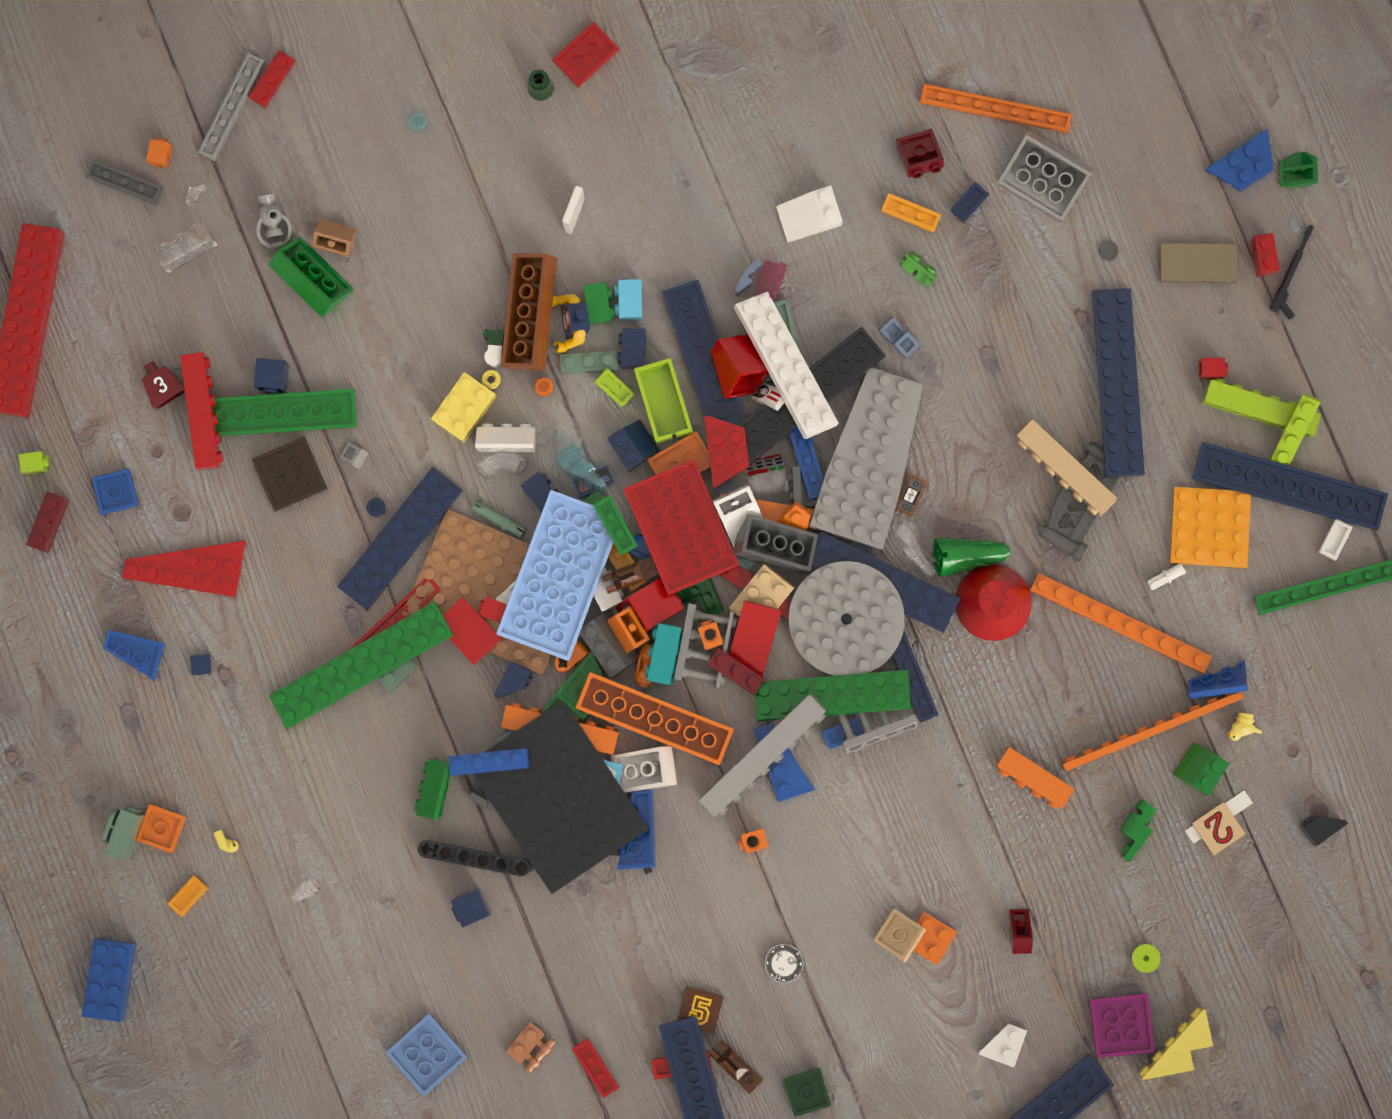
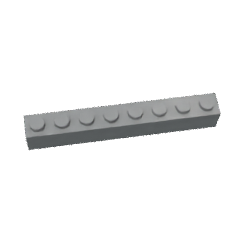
M810 693L699 799V802L714 818L718 814L722 816L729 809L727 805L731 801L736 803L743 796L741 792L745 788L748 790L757 783L755 779L759 775L763 777L771 769L769 765L773 761L777 764L785 756L783 752L787 748L791 750L798 744L796 739L801 735L805 737L812 730L810 726L815 721L819 724L826 717L824 714L827 710L825 706Z

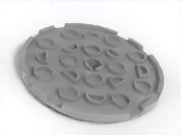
M841 561L818 568L799 585L790 605L789 629L797 650L812 666L834 676L869 673L877 669L895 652L904 631V607L896 587L879 570L860 562ZM848 613L852 616L850 624L842 623L841 617L843 614Z

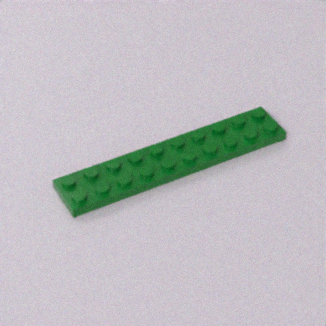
M433 602L270 694L269 698L285 728L290 729L453 637L454 634L437 602Z

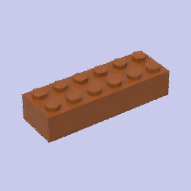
M513 253L501 367L517 371H545L557 267V258L551 255Z

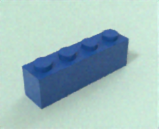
M527 748L448 756L450 776L530 768Z

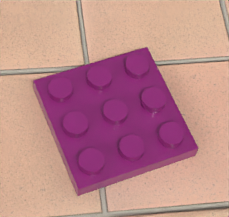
M1148 993L1089 999L1096 1058L1155 1052Z

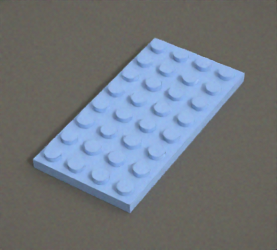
M550 490L496 635L566 661L570 660L613 545V541L593 505Z

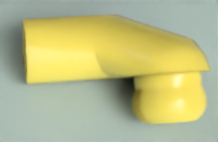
M222 830L213 833L221 850L233 853L239 848L238 842L226 839Z

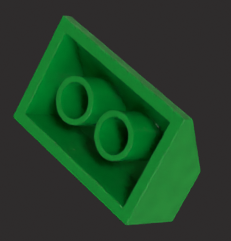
M429 758V762L425 761L423 773H426L424 781L421 780L418 791L421 792L420 800L416 799L414 810L417 811L416 815L441 820L451 777L449 762Z

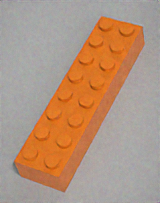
M591 672L588 673L575 706L576 709L718 765L722 761L734 730Z

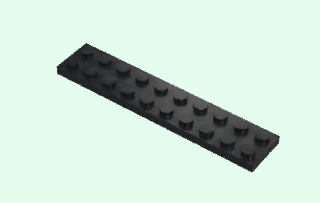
M861 326L809 369L826 401L829 403L884 359L886 355ZM785 402L778 411L763 404L737 425L745 428L749 465L798 427Z

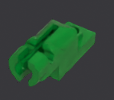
M1143 799L1136 805V809H1138L1140 814L1131 812L1121 826L1120 832L1132 841L1131 844L1128 842L1121 851L1123 852L1121 857L1127 862L1133 859L1153 832L1146 824H1150L1157 810Z

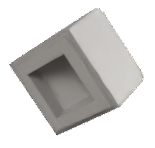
M348 442L339 459L360 469L368 456V452Z

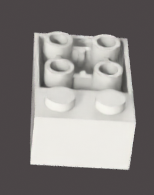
M744 485L712 500L733 547L736 535L748 514L763 518L748 485Z

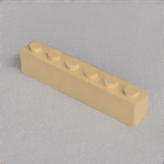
M1033 419L1017 435V444L1024 451L1028 449L1032 453L1031 457L1038 464L1042 462L1046 466L1045 470L1052 477L1056 475L1060 479L1059 483L1066 490L1068 488L1074 492L1073 497L1080 503L1083 501L1087 504V510L1094 516L1097 514L1101 517L1116 502L1117 497Z

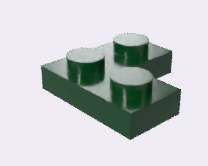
M712 578L676 592L682 604L698 600L703 613L717 614L724 610Z

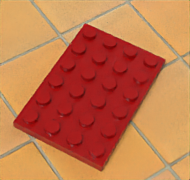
M694 459L623 489L668 596L739 566L735 554H732L733 549Z

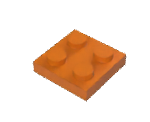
M149 804L136 841L169 853H174L187 817Z
M923 911L917 924L925 928L926 932L913 951L938 965L957 931Z

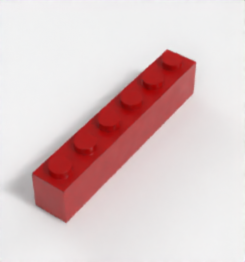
M203 352L180 355L195 469L201 471L221 468V462L224 460L223 453L219 451L218 446L221 443L220 433L216 432L218 416L217 413H214L213 406H216L215 395H211L213 379L212 376H209L208 368H211L210 358L206 357V354Z

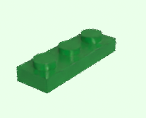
M610 495L593 504L620 556L638 547Z

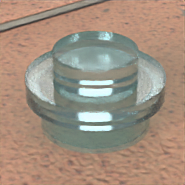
M414 113L410 116L408 123L413 131L421 132L427 127L428 121L424 114Z

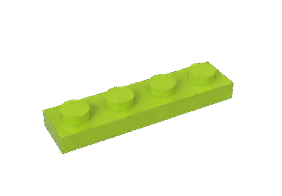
M1302 392L1270 457V461L1290 465L1321 403L1320 399Z

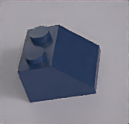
M640 420L623 427L607 438L628 473L660 452Z

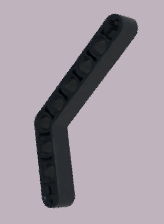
M424 840L418 845L419 855L428 859L515 876H525L534 869L525 853L518 858L432 840ZM428 843L430 848L436 849V845H439L437 857L434 856L436 852L430 851L425 854V850H422V847ZM444 847H448L451 850L449 858H444L441 855V850ZM462 851H467L470 854V859L467 862L460 859ZM482 854L487 855L489 858V863L485 866L479 863V857ZM504 858L508 861L506 869L498 867L499 859ZM519 862H524L527 865L526 872L520 873L517 871V864Z

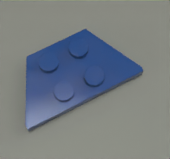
M1266 129L1207 167L1205 171L1220 178L1224 183L1232 185L1233 188L1240 192L1273 171L1268 130Z

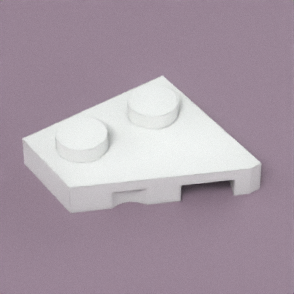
M1008 1023L978 1054L1014 1067L1027 1030Z

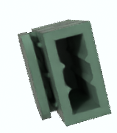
M128 807L127 809H114L112 811L102 841L109 842L105 854L121 860L131 859L137 843L136 838L145 817L142 814L143 810Z

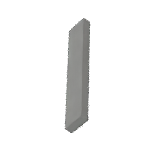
M247 52L197 152L199 155L216 162L266 62L264 59Z

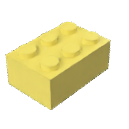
M464 372L431 420L465 443L497 396Z

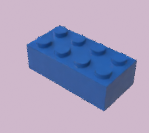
M99 937L93 939L81 1017L116 1022L125 1020L136 943Z

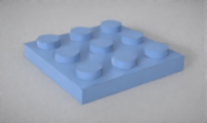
M430 1013L386 1052V1055L423 1096L428 1094L468 1057Z

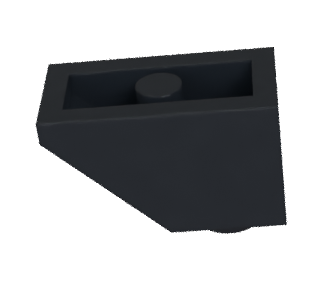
M1310 815L1302 821L1303 825L1300 826V829L1313 846H1318L1346 826L1348 822L1341 819L1323 816L1313 817Z

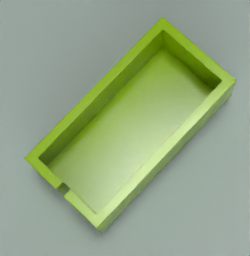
M671 358L635 368L634 373L656 445L673 440V435L677 439L692 434L693 430Z

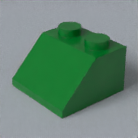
M1192 743L1173 776L1204 796H1209L1230 763L1196 743Z

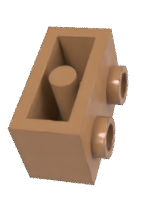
M320 219L314 230L312 247L349 257L355 245L357 229Z

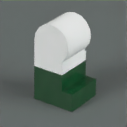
M484 330V338L489 340L488 350L484 356L488 366L497 367L501 364L504 331Z

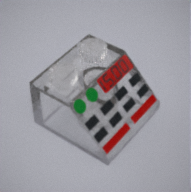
M781 453L761 456L749 465L750 467L745 469L748 486L754 497L787 491L789 489Z

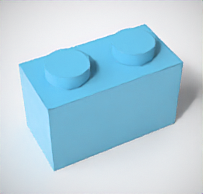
M641 279L618 280V285H615V297H619V304H615V316L619 315L620 321L642 320Z

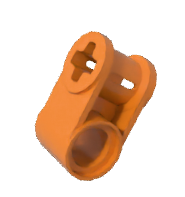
M577 639L571 658L567 662L568 667L560 668L559 660L561 658L557 657L555 659L556 670L561 673L568 672L587 656L590 651Z

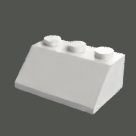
M482 424V427H477L475 448L478 452H535L536 429L531 427V424H520V427H512V424H501V427H493V424Z

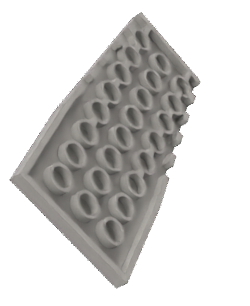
M875 368L867 371L826 470L809 527L883 550L900 494L923 384Z

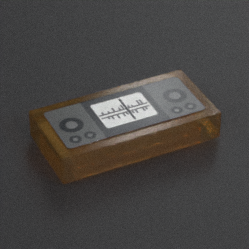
M910 474L897 501L895 510L912 517L928 482Z

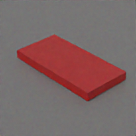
M744 600L729 655L763 677L781 610Z

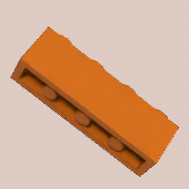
M1010 747L1006 748L995 766L999 769L997 772L1005 778L1008 776L1015 779L1013 783L1021 788L1026 786L1031 790L1030 794L1038 799L1041 797L1048 800L1046 804L1055 810L1057 807L1062 809L1074 791L1073 787Z

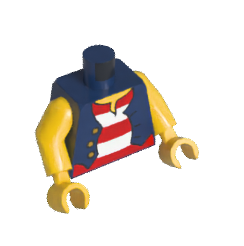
M575 294L560 295L559 297L553 295L552 307L561 305L566 338L565 342L555 341L553 343V346H558V350L554 351L555 353H565L567 348L571 349L584 343L585 337L590 330L586 302L581 303Z

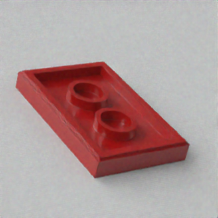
M592 22L554 57L552 62L579 88L619 51V48Z
M463 597L444 614L454 634L449 640L473 665H476L502 640Z

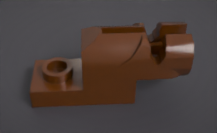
M651 556L602 575L601 578L603 582L615 579L616 583L614 585L606 587V591L609 594L656 576L659 573Z
M720 1040L717 1044L725 1053L720 1055L712 1048L708 1054L750 1094L763 1079L723 1040Z

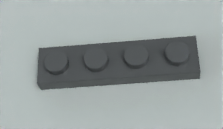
M92 159L85 175L88 179L155 205L158 204L164 189L163 186Z

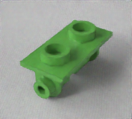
M907 252L905 254L907 259L903 257L899 262L901 267L910 275L917 270L918 273L914 278L924 286L927 285L929 287L933 282L931 278L935 279L938 276L935 273L936 270L931 265H925L921 262V257L916 253Z

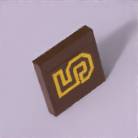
M686 986L677 1020L696 1015L700 1030L714 1035L724 996Z

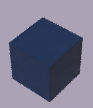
M256 358L254 387L264 393H286L289 364L285 360Z
M480 888L451 900L453 905L452 911L462 928L491 915Z

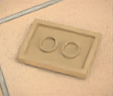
M765 563L731 604L729 609L740 617L744 600L778 609L795 587Z

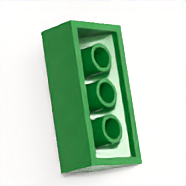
M301 237L277 250L268 264L322 318L332 312L353 291V288Z

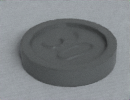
M1110 241L1103 243L1099 249L1101 258L1106 261L1114 260L1119 252L1117 245Z

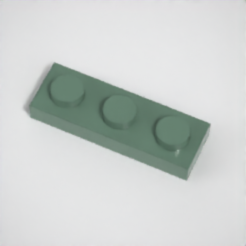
M617 351L560 354L561 374L603 372L606 368L610 371H618Z

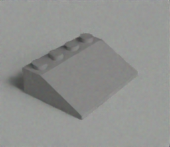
M1029 130L998 183L1063 221L1093 173L1094 168Z

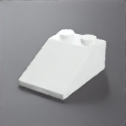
M831 186L809 192L776 206L787 243L842 226L843 221Z
M656 747L611 756V762L623 764L619 785L625 793L677 785L672 747Z

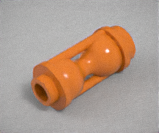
M643 644V648L640 649L634 681L637 682V686L648 688V685H652L653 682L647 681L648 677L645 676L646 666L651 663V658L648 656L650 646L653 645Z

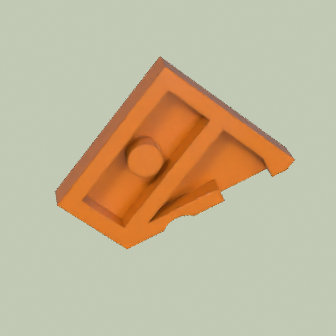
M795 501L775 522L806 531L811 513Z

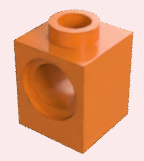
M150 139L146 162L149 165L168 169L172 145L167 139Z
M709 620L700 624L701 627L698 628L705 651L724 644L716 622L712 623ZM708 629H712L716 633L715 638L712 640H708L704 636L705 631Z
M763 828L741 834V839L738 840L741 851L745 850L746 854L768 847ZM748 837H757L758 844L755 847L748 846Z

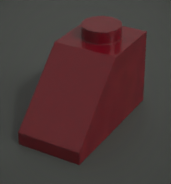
M1029 909L1009 910L1012 954H1031L1033 935Z

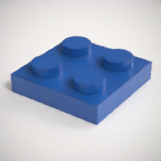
M130 469L92 478L100 515L139 506Z

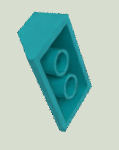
M658 623V627H654L652 638L655 639L654 646H650L648 656L651 658V663L646 666L645 676L648 677L647 681L673 687L683 635L682 628Z

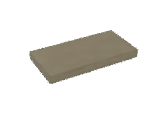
M1161 243L1160 282H1237V244Z

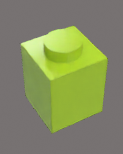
M38 451L18 454L22 474L30 475L48 472L47 467H50V460L46 453Z

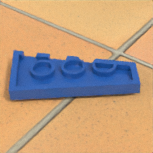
M772 723L753 729L758 743L774 728ZM788 748L783 752L785 756L777 764L773 761L769 765L771 769L768 771L778 802L815 790Z
M633 791L631 803L649 830L620 849L617 870L656 868L653 791Z

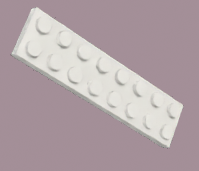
M765 292L735 304L734 309L803 438L807 439L836 427L839 423L769 293Z

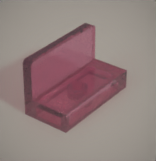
M765 260L754 296L768 292L769 298L776 302L787 264L783 262L777 264Z

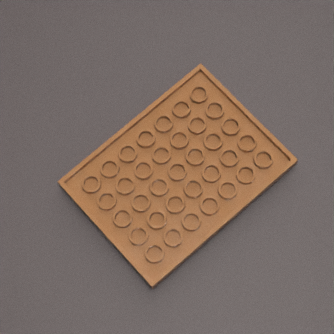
M448 509L413 587L414 589L426 578L428 580L432 579L441 588L422 608L437 602L444 615L463 597L480 614L478 607L481 600L485 601L486 597L496 600L499 595L517 580L530 544ZM429 581L423 586L417 587L416 593L406 603V605H409V612L403 611L402 615L407 616L409 613L414 614L421 610L418 605L435 590ZM482 617L497 633L500 623ZM501 637L502 640L489 651L494 655L541 675L544 674L551 658L550 654Z

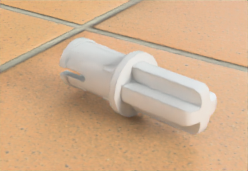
M1178 563L1176 566L1166 571L1162 570V573L1147 581L1148 586L1151 590H1154L1166 583L1170 584L1171 580L1184 575L1185 570Z

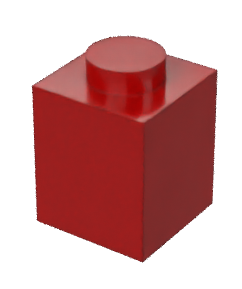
M1201 358L1199 360V380L1223 379L1225 374H1228V363H1225V358Z
M486 597L485 601L481 600L479 604V615L501 623L507 604Z

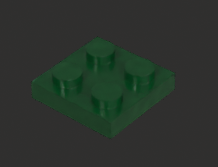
M820 1067L783 1078L794 1117L831 1106Z

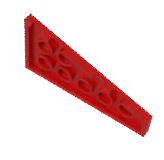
M246 541L125 559L122 578L236 597Z

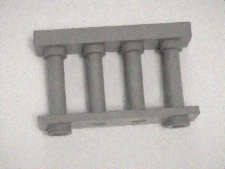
M695 604L688 605L674 680L682 681V677L686 678V676L715 681V688L724 685L725 676L719 672L714 674L688 669V666H685L686 658L690 659V657L709 660L712 653L692 650L691 647H688L690 640H694V638L701 640L699 631H695L696 629L692 628L693 621L711 620L713 623L728 625L726 637L721 636L724 643L723 651L726 653L731 628L735 629L737 617H733L734 612H730L728 618L702 613L696 609ZM704 633L705 638L708 640H712L716 636L715 634Z
M906 709L898 710L901 718L893 723L889 720L886 711H880L878 713L883 725L881 728L874 729L871 727L866 713H858L865 730L864 734L860 736L853 734L846 714L838 715L847 737L846 741L843 742L846 754L919 727L916 715L911 716L907 713Z

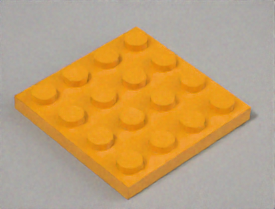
M1173 487L1170 563L1247 568L1251 495L1234 490Z

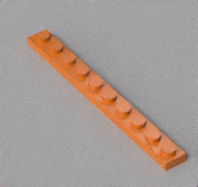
M1037 573L1030 588L1031 592L1202 674L1205 673L1212 658L1211 655L1040 573Z
M1243 693L1224 694L1225 697L1218 699L1217 696L1206 700L1207 704L1200 707V704L1189 707V712L1183 714L1180 711L1172 714V719L1165 721L1164 718L1153 722V727L1148 729L1146 726L1140 727L1135 730L1136 734L1131 736L1128 733L1118 737L1119 741L1111 743V740L1100 744L1101 748L1094 750L1092 747L1082 751L1083 755L1076 758L1075 755L1064 759L1065 763L1061 764L1063 771L1071 770L1244 698Z

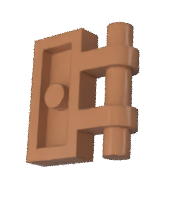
M530 1021L507 1049L506 1053L519 1064L524 1059L528 1060L529 1064L525 1069L531 1073L535 1067L538 1068L540 1066V1061L546 1054L549 1055L552 1051L551 1048L556 1042L549 1038L544 1043L541 1039L545 1033ZM537 1045L541 1049L533 1057L530 1052Z

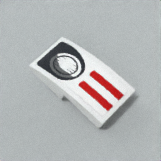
M765 383L751 397L752 400L759 404H766L777 411L784 404V400L777 387Z

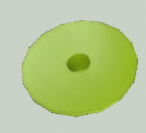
M1150 944L1139 945L1132 954L1134 967L1142 973L1153 972L1160 964V953L1156 947Z

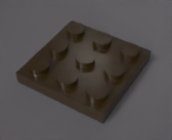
M305 436L252 459L274 512L328 489Z

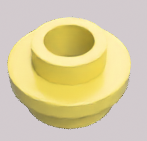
M488 370L482 375V384L486 388L495 389L499 386L501 378L498 372ZM494 377L495 381L493 383H489L488 378Z

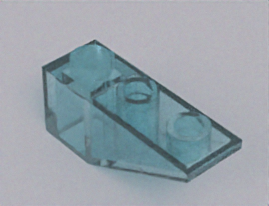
M573 443L555 455L557 463L568 477L604 495L607 494L606 482L602 477L598 478L594 473L597 471L591 461L587 463L584 458L586 454L580 446L577 448Z

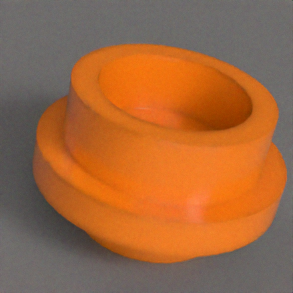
M541 377L535 382L534 389L538 395L548 396L553 391V383L549 378Z

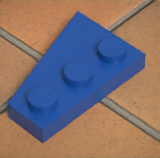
M108 630L103 648L153 681H156L165 644Z

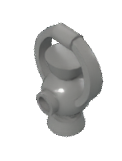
M275 193L259 195L257 199L263 206L259 210V218L255 224V236L263 246L271 250L280 249L291 237L292 227L290 221L282 214L280 208L273 204ZM282 219L287 228L285 239L283 241L271 242L270 244L266 243L260 235L261 223L267 226L265 238L283 235L281 228L277 226Z

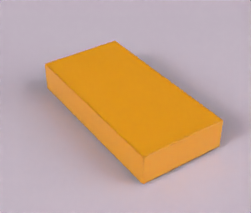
M193 875L167 904L183 917L205 893L208 887L198 877Z

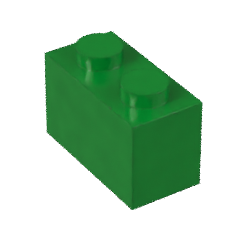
M606 282L583 285L590 326L612 323L611 318L615 317L613 306H609V299H612L611 287L607 288Z

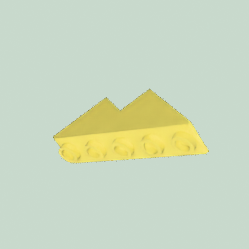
M1197 1007L1190 1014L1192 1018L1187 1023L1183 1022L1179 1026L1177 1035L1175 1037L1171 1036L1164 1044L1166 1047L1161 1052H1156L1152 1057L1153 1062L1149 1066L1145 1065L1140 1070L1139 1075L1142 1080L1194 1070L1190 1051L1213 1046L1206 1009Z

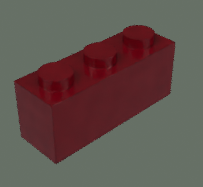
M46 492L27 540V546L49 554L68 506V499Z

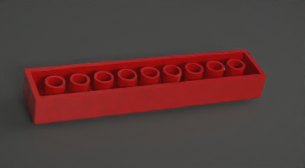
M22 223L0 335V414L27 419L30 417L65 235L63 231L57 228Z

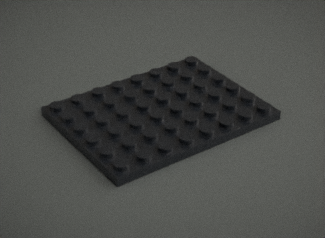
M564 700L486 751L495 752L527 748L530 768L473 774L551 894L649 830Z

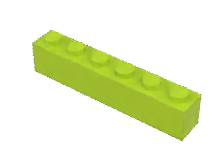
M1218 378L1211 379L1207 383L1201 404L1281 429H1285L1297 403L1292 401L1282 402L1276 396H1263L1262 392L1257 390H1244V387L1238 384H1232V386L1225 384L1224 380ZM1317 411L1304 435L1306 437L1312 438L1316 434L1321 414L1317 413Z

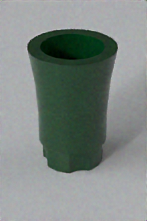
M534 70L529 76L528 93L535 100L542 101L548 99L554 91V84L545 71Z

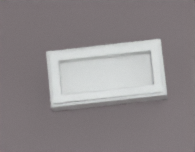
M1334 519L1318 553L1336 561L1353 527L1341 520Z

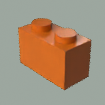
M631 607L626 608L607 620L626 653L650 640Z

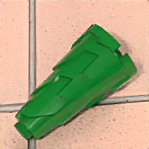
M935 538L933 542V557H936V562H933L938 576H948L956 572L972 570V568L990 566V564L1005 561L1010 556L1009 546H1006L1003 542H991L989 540L971 541V539Z

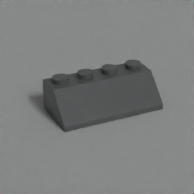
M748 514L736 535L732 554L797 573L810 572L812 568L818 534Z

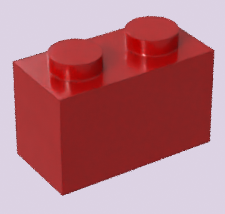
M1274 233L1254 236L1250 242L1256 276L1276 274L1280 271Z

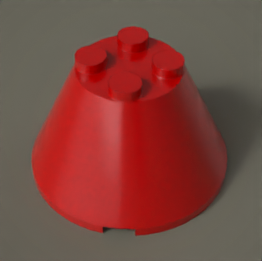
M997 564L978 567L969 572L960 582L955 595L960 598L955 610L962 626L975 637L988 641L1003 640L1019 632L1026 624L1032 607L1030 590L1024 579L1011 568Z

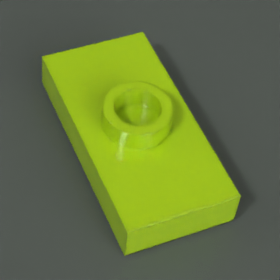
M608 368L594 381L621 407L635 394Z

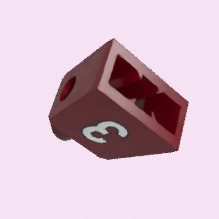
M154 361L144 366L148 376L143 378L142 382L154 409H160L185 393L182 383L166 366L158 369Z

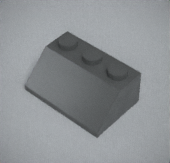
M608 610L583 626L580 635L612 679L635 663L639 658L640 652L637 648L629 653L625 652L607 620L614 616Z

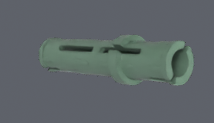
M478 500L475 501V505L473 504L471 511L502 527L501 530H507L520 539L527 529L512 521L511 517L503 516Z

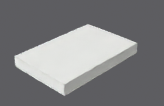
M579 186L574 188L562 219L565 233L571 235L585 200L583 188Z

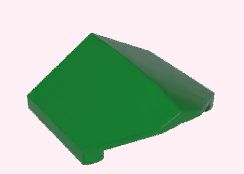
M1299 152L1280 161V187L1304 188L1318 183V158L1308 152Z

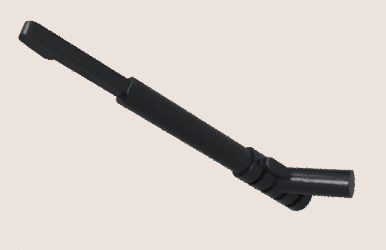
M1312 225L1308 226L1305 230V236L1299 250H1296L1281 286L1278 288L1269 307L1272 312L1276 313L1280 308L1289 320L1295 314L1286 304L1289 296L1287 289L1303 256V250L1313 230Z

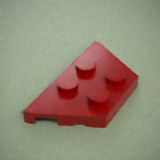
M706 415L704 419L713 489H717L721 484L731 480L736 474L750 467L745 428Z

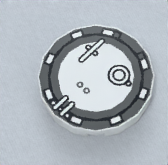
M776 945L766 955L765 968L768 975L775 981L781 983L792 982L802 972L803 958L798 949L792 945Z

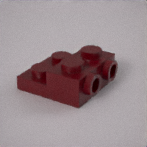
M932 129L896 139V145L908 178L913 177L917 179L922 177L923 173L929 171L937 173L944 167V158Z

